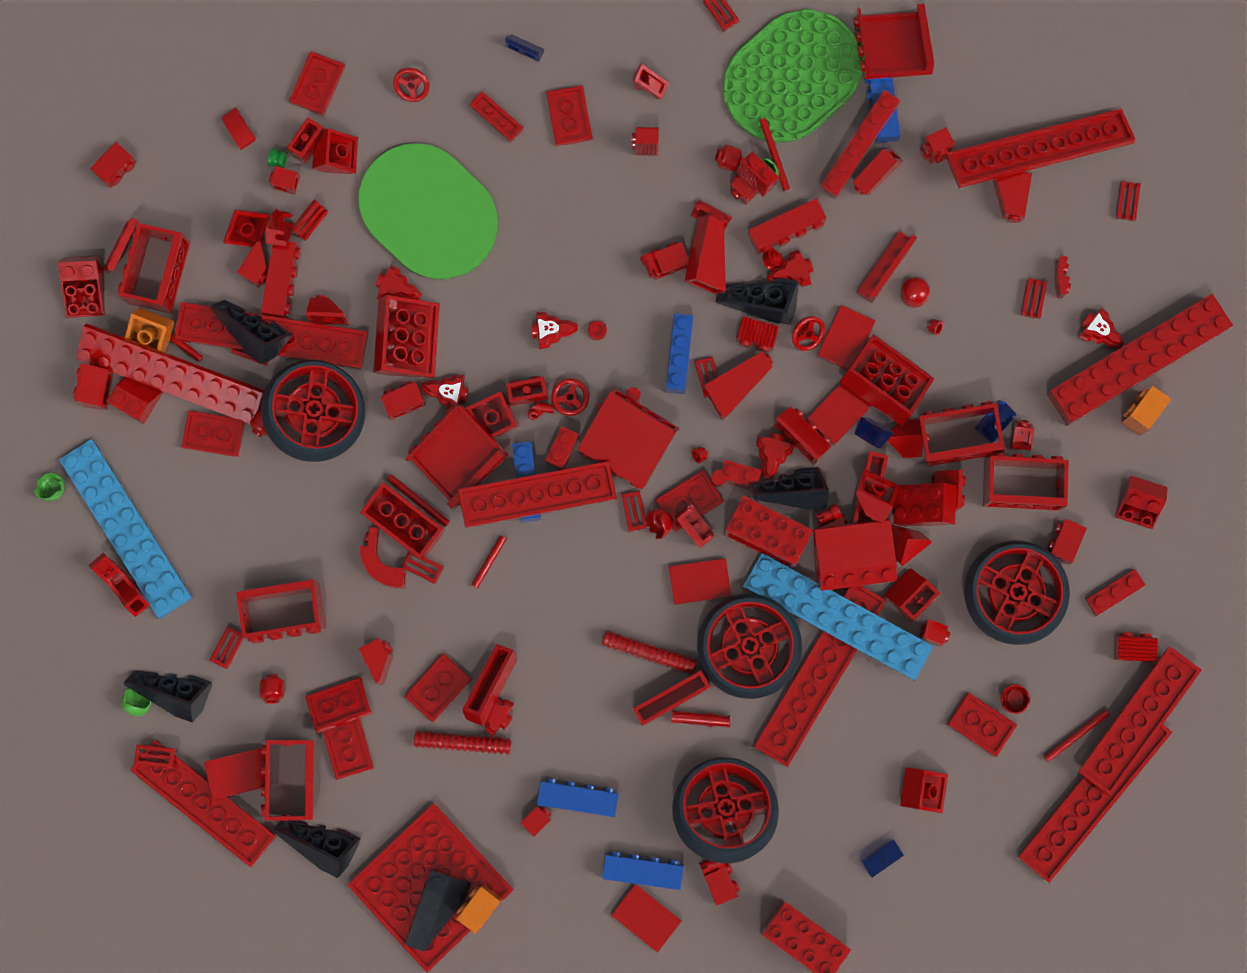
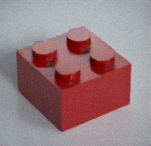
M500 391L466 407L493 438L519 427L504 392Z

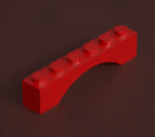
M886 90L882 92L822 183L821 189L838 198L867 150L899 106L900 99Z

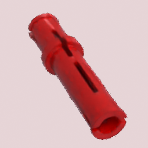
M672 711L671 723L708 726V728H712V726L730 728L731 715H716L712 712L701 714Z

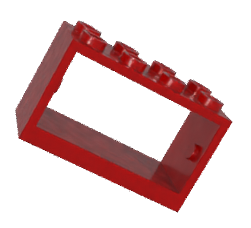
M138 223L132 235L134 239L133 244L128 249V262L123 267L124 277L118 285L119 296L127 304L172 314L191 242L181 232ZM150 237L172 242L157 300L134 295Z
M993 401L982 402L981 406L973 407V404L964 405L959 410L946 408L942 410V413L936 414L935 411L924 412L923 416H919L928 467L993 456V453L1005 454L997 403L993 404ZM994 413V425L998 433L999 442L930 453L928 441H930L929 434L926 432L925 425Z
M993 453V456L984 461L983 507L1051 511L1064 509L1068 506L1069 460H1064L1062 456H1051V459H1046L1043 455H1032V458L1024 457V454H1013L1012 457H1008L1004 453ZM994 466L1057 469L1056 498L993 494Z
M742 496L725 530L724 536L760 554L763 553L793 570L813 530L752 499Z
M314 579L236 592L242 638L248 640V642L261 643L264 642V638L279 640L283 639L282 635L298 637L302 636V632L316 634L321 633V629L326 628L320 584ZM311 592L312 609L315 616L314 623L252 633L248 602Z
M266 740V745H262V757H265V764L261 765V777H265V784H261V797L265 796V804H261V817H265V821L313 820L314 740ZM270 745H305L304 816H291V814L269 816Z
M783 899L760 930V933L814 973H836L851 951L848 946Z

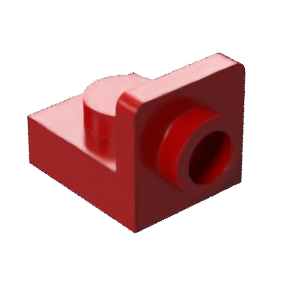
M1028 420L1013 421L1014 430L1011 448L1031 451L1035 430L1033 424Z

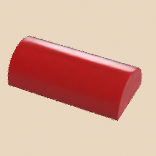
M382 482L360 512L419 559H423L432 550L445 530L384 482Z

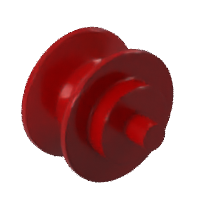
M775 249L769 250L768 253L762 256L764 266L770 270L782 265L781 253Z

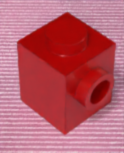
M739 174L735 175L730 181L732 183L730 186L731 195L736 200L740 199L745 205L758 194V191L753 189V186H750L745 181V178H742Z

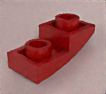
M237 108L221 117L230 135L241 150L257 140Z
M1060 255L1057 259L1054 275L1055 290L1059 299H1062L1065 294L1068 295L1071 288V283H1069L1070 277L1065 276L1069 268V264L1066 263L1068 257Z

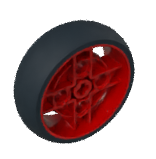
M303 360L286 366L270 380L262 397L261 417L267 435L282 452L298 460L320 462L341 455L355 443L364 425L365 404L359 386L346 371L326 361ZM301 376H308V383L295 388L289 396L278 394L289 381ZM327 379L344 392L350 406L340 403L336 393L326 386ZM318 389L321 395L315 396L311 390ZM296 404L299 410L292 411L289 405ZM312 407H315V408H316V409H315V411H316L315 414H312V413H311V411H312L311 408H312ZM334 410L337 413V417H330L328 411ZM276 416L286 418L291 429L300 435L299 443L291 439L282 430ZM338 425L348 427L345 434L339 440L332 444L318 447L319 438L331 434ZM306 426H313L316 432L309 433L306 430Z
M1012 540L995 544L976 558L966 577L964 596L969 615L981 631L999 642L1024 645L1047 637L1058 627L1069 605L1070 588L1062 565L1049 551L1034 543ZM1010 554L1024 555L1020 564H1009L997 571L988 567L994 560ZM1041 565L1048 572L1052 580L1054 600L1046 596L1045 584L1038 574ZM1023 570L1029 573L1030 577L1028 580H1024L1021 577ZM996 579L1003 581L1004 586L1002 589L996 587ZM979 585L988 589L989 602L996 612L992 620L985 613L981 605ZM1019 588V592L1021 593V595H1018L1016 597L1014 596L1015 592H1013V590ZM1032 596L1036 597L1039 601L1036 607L1030 603ZM1005 605L1012 607L1013 612L1011 615L1005 613ZM1036 614L1046 618L1035 628L1025 631L1010 630L1014 621H1025Z
M740 594L720 602L705 617L698 634L697 652L705 675L717 688L738 698L756 699L777 692L791 680L801 660L802 639L795 619L780 603L763 595ZM742 608L762 609L773 615L779 622L770 626L761 619L746 617ZM725 616L729 626L722 635L721 650L711 654L712 634L719 621ZM739 623L744 624L747 628L743 634L736 631V625ZM770 633L772 635V642L765 643L762 640V635ZM788 638L787 659L782 669L774 676L770 666L776 660L779 649L778 643ZM746 641L755 644L753 651L745 649ZM729 649L736 650V659L731 660L727 657ZM758 658L763 661L761 669L754 668V659ZM729 666L740 674L753 675L757 685L736 683L724 676L719 670Z
M714 758L692 768L680 781L673 798L672 815L680 838L695 854L716 863H737L753 857L769 843L777 827L779 808L773 786L760 770L742 760ZM728 775L747 782L755 789L756 793L749 794L738 783L729 781ZM707 778L709 786L700 794L697 804L686 806L691 790L700 781ZM722 788L726 793L720 795L716 792V789ZM746 803L750 808L744 810L740 807V804ZM726 807V809L729 810V812L726 813L725 810H722V808ZM709 811L711 816L704 817L701 812ZM765 814L763 825L758 834L750 841L744 843L742 834L750 828L754 816ZM702 826L709 835L722 839L723 846L705 840L693 828ZM733 826L735 832H727L725 827Z

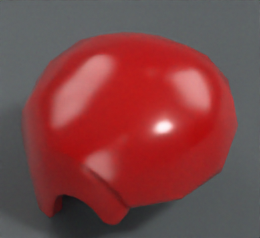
M909 277L903 282L901 299L907 306L912 308L923 306L929 298V285L925 279Z
M661 508L651 510L646 516V522L650 528L649 532L655 533L657 535L656 539H663L673 528V520L670 514Z
M1011 684L1005 687L1000 697L1002 707L1011 714L1024 712L1030 704L1028 690L1020 684Z

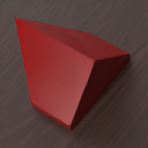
M920 419L907 420L902 426L897 424L884 437L903 459L922 457L923 435Z
M891 524L896 562L901 566H904L932 543L928 537L919 531Z

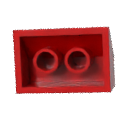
M790 406L775 419L774 426L815 465L831 449L829 445L831 442L825 435L820 436L816 432L817 428L812 422L809 421L807 423L802 418L804 415L799 409H793Z

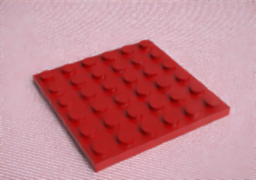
M435 803L347 885L426 972H429L471 931L457 920L459 917L457 910L424 952L405 945L432 870L435 869L471 883L464 903L471 901L469 896L477 886L485 885L503 900L514 890Z

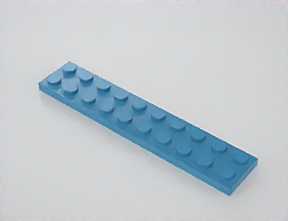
M90 439L59 459L158 619H162L191 600L193 597L94 440Z
M763 553L743 586L754 594L763 595L777 601L791 614L913 681L916 680L934 647L831 590L821 591L818 583Z

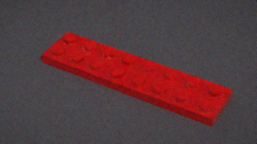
M609 461L457 490L465 529L617 499Z
M1169 646L1077 772L1111 796L1202 669Z
M154 739L150 746L165 747L157 739ZM146 749L144 752L170 756V752ZM175 755L174 768L134 764L130 769L131 772L250 868L253 867L276 838L273 832L229 797L212 801L208 780L177 755ZM139 758V761L169 763L168 759Z

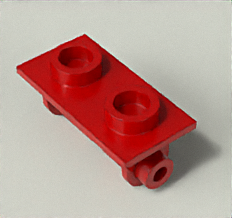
M700 199L696 202L694 210L690 215L697 220L699 217L706 216L707 214L716 215L717 219L724 221V231L732 219L731 216Z

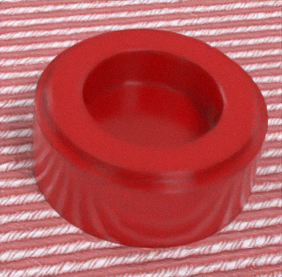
M593 321L588 327L590 338L596 341L602 340L607 334L606 325L601 321Z

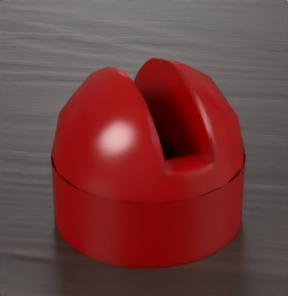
M932 319L929 321L930 326L927 325V329L931 334L938 336L942 332L944 324L940 320Z
M697 447L692 450L691 455L696 463H701L707 459L708 452L705 451L704 447Z

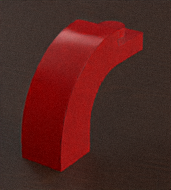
M369 527V532L365 534V543H368V546H360L363 566L370 576L382 585L390 588L405 589L407 570L405 568L388 567L380 561L378 556L379 529Z
M104 552L89 564L90 569L112 589L122 605L134 617L138 616L150 605L131 578Z

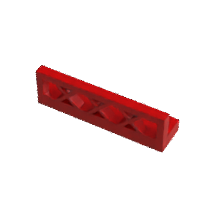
M899 231L858 289L857 294L873 303L909 252L917 237L913 234L911 237H908Z

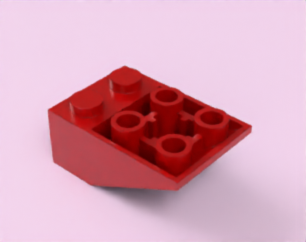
M101 255L62 258L58 262L66 318L104 316V276Z

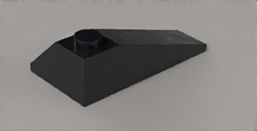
M777 278L769 282L760 280L752 284H726L725 292L718 293L715 301L718 304L772 322L791 325L797 306L799 283L795 280Z
M223 300L211 305V310L240 346L260 364L274 359L292 336L291 333L275 322L269 324L263 321L262 317L257 314L255 316L247 314L244 308L229 301Z
M819 467L794 470V474L788 476L781 474L778 479H765L749 485L751 494L756 500L807 510L827 508L829 488Z
M134 671L124 681V685L173 716L193 722L204 709L212 682L196 676L179 678L177 674H170V677L159 676L156 672Z
M283 820L273 828V833L320 870L336 878H339L348 868L361 840L360 837L342 829H337V831L329 830L323 825L314 827L308 825L307 822L299 820Z
M432 870L405 945L424 952L464 903L471 883L441 871Z

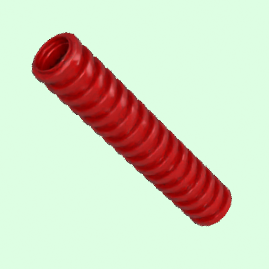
M610 630L605 632L602 641L603 647L608 646L609 649L612 647L615 651L617 649L620 652L625 651V654L631 653V656L637 655V658L643 657V660L649 659V662L654 661L655 664L659 662L660 665L665 664L666 667L677 668V671L689 672V675L693 674L697 662L696 658L690 659V656L687 658L684 654L681 656L678 652L676 654L673 653L672 650L668 652V649L662 650V647L656 648V645L650 646V643L644 644V641L639 642L638 639L634 641L631 637L628 639L627 636L616 635V632L610 633Z
M417 730L414 735L415 748H418V746H421V748L427 747V749L433 747V749L439 748V750L445 748V750L451 749V751L457 749V751L463 750V752L469 750V752L475 751L476 753L479 751L485 753L486 751L488 754H491V752L497 754L498 752L500 755H503V753L509 755L511 740L510 738L506 740L504 737H501V739L495 737L494 739L492 736H489V738L483 736L481 738L480 735L468 737L467 734L465 736H462V734L456 736L455 733L444 735L443 732L440 734L434 732L432 734L430 731L428 733L422 731L420 733Z

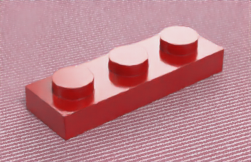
M483 91L469 104L476 113L510 143L524 130L516 120Z
M1134 569L1085 601L1094 615L1098 616L1146 585Z

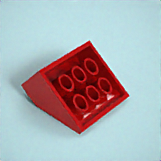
M385 295L378 299L373 373L389 376L435 378L440 303Z
M873 334L840 382L902 426L913 414L935 378Z
M886 519L884 524L879 521H867L814 528L816 583H818L821 591L897 581V563L890 519Z

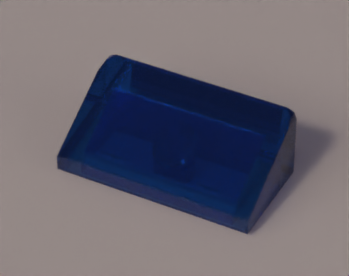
M509 35L505 38L507 48L533 60L540 61L544 53L543 48L514 35Z
M998 400L996 403L1003 432L1017 414L1006 402ZM994 413L985 415L975 427L991 443L998 437L994 425Z
M865 417L860 418L855 431L856 436L878 449L894 433L873 419Z
M892 839L860 862L871 878H873L904 855L895 840Z

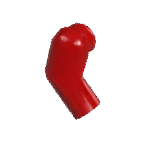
M538 402L529 409L528 417L531 420H536L543 413L554 414L555 408L553 404Z

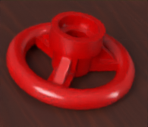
M403 68L395 74L393 79L395 92L405 101L419 102L429 93V81L418 69ZM410 73L407 78L401 77L404 74ZM423 81L424 90L417 96L416 89ZM399 83L406 86L410 96L401 91Z
M808 316L800 320L792 333V342L795 348L800 351H810L816 348L825 335L824 322L816 316ZM815 322L819 325L820 329L818 337L814 335L813 328ZM804 339H811L813 343L806 346L801 345L799 342Z
M568 378L561 380L553 388L551 394L552 404L563 415H577L587 407L589 391L585 384L577 379ZM571 384L569 391L563 396L557 397V393L562 386ZM576 386L580 387L583 392L584 399L582 404L578 401V395L575 393ZM573 395L574 399L570 401L567 399V396ZM564 402L565 405L569 407L575 406L577 409L566 410L559 403Z

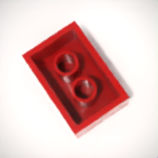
M947 483L900 485L894 502L893 524L906 527L955 525L957 486Z

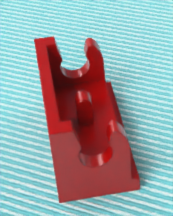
M279 209L274 210L266 225V244L287 246L294 232L291 228L295 223L286 222L284 218H293L292 213L279 211Z
M691 503L674 516L699 548H702L714 537L713 534L715 533Z

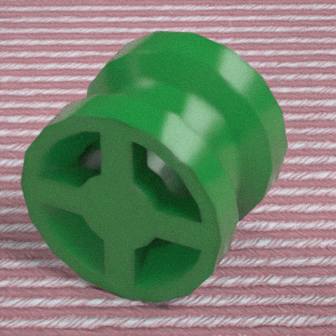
M272 148L268 156V166L285 168L288 152H280L276 148Z

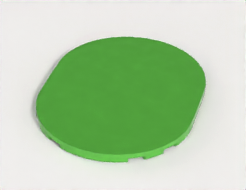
M811 9L787 12L772 20L736 52L728 65L723 86L724 99L733 120L748 134L766 141L759 122L760 119L766 118L774 143L796 141L814 132L850 100L858 87L862 75L860 70L862 57L858 56V46L860 45L856 42L855 35L846 24L833 15Z
M406 144L395 147L379 156L370 165L361 182L359 208L367 229L402 265L413 273L435 280H448L464 276L481 265L492 251L498 232V216L495 204L484 186L445 151L426 144Z

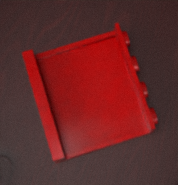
M917 4L916 12L862 16L861 9H857V16H854V28H858V31H856V42H860L858 56L862 57L860 70L864 72L865 79L933 75L934 57L925 4Z
M614 388L609 392L578 450L581 451L584 457L592 458L597 463L609 461L610 469L615 476L621 479L625 478L637 489H643L648 484V480L680 428Z
M463 405L451 406L446 411L447 416L444 419H439L433 425L434 429L422 436L420 439L422 442L418 446H413L408 451L409 455L405 459L406 461L412 460L449 500L446 504L451 509L460 505L458 489L479 486L509 455Z

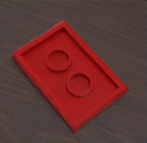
M310 51L289 102L324 116L345 69V64Z
M583 85L547 91L546 95L556 147L593 140Z
M132 217L126 221L103 268L104 272L110 274L114 271L138 222L137 219Z
M841 305L817 357L848 370L863 349L875 320Z
M841 383L806 420L812 422L816 426L817 431L825 435L831 444L835 446L873 405Z
M188 410L181 448L239 457L245 422L232 417Z
M704 469L655 499L658 506L670 514L675 532L683 527L674 516L690 503L700 516H703L724 502Z
M726 558L669 567L674 605L732 597Z
M443 653L404 697L433 723L472 679Z
M361 677L305 696L316 733L372 714Z
M967 692L946 724L995 758H997L1017 727L1016 723L969 692Z
M360 718L322 731L336 780L374 769Z
M262 748L204 762L212 801L261 789V784H265V777H261V765L265 764V758L262 757Z
M637 884L632 887L611 914V916L657 953L682 922V920Z

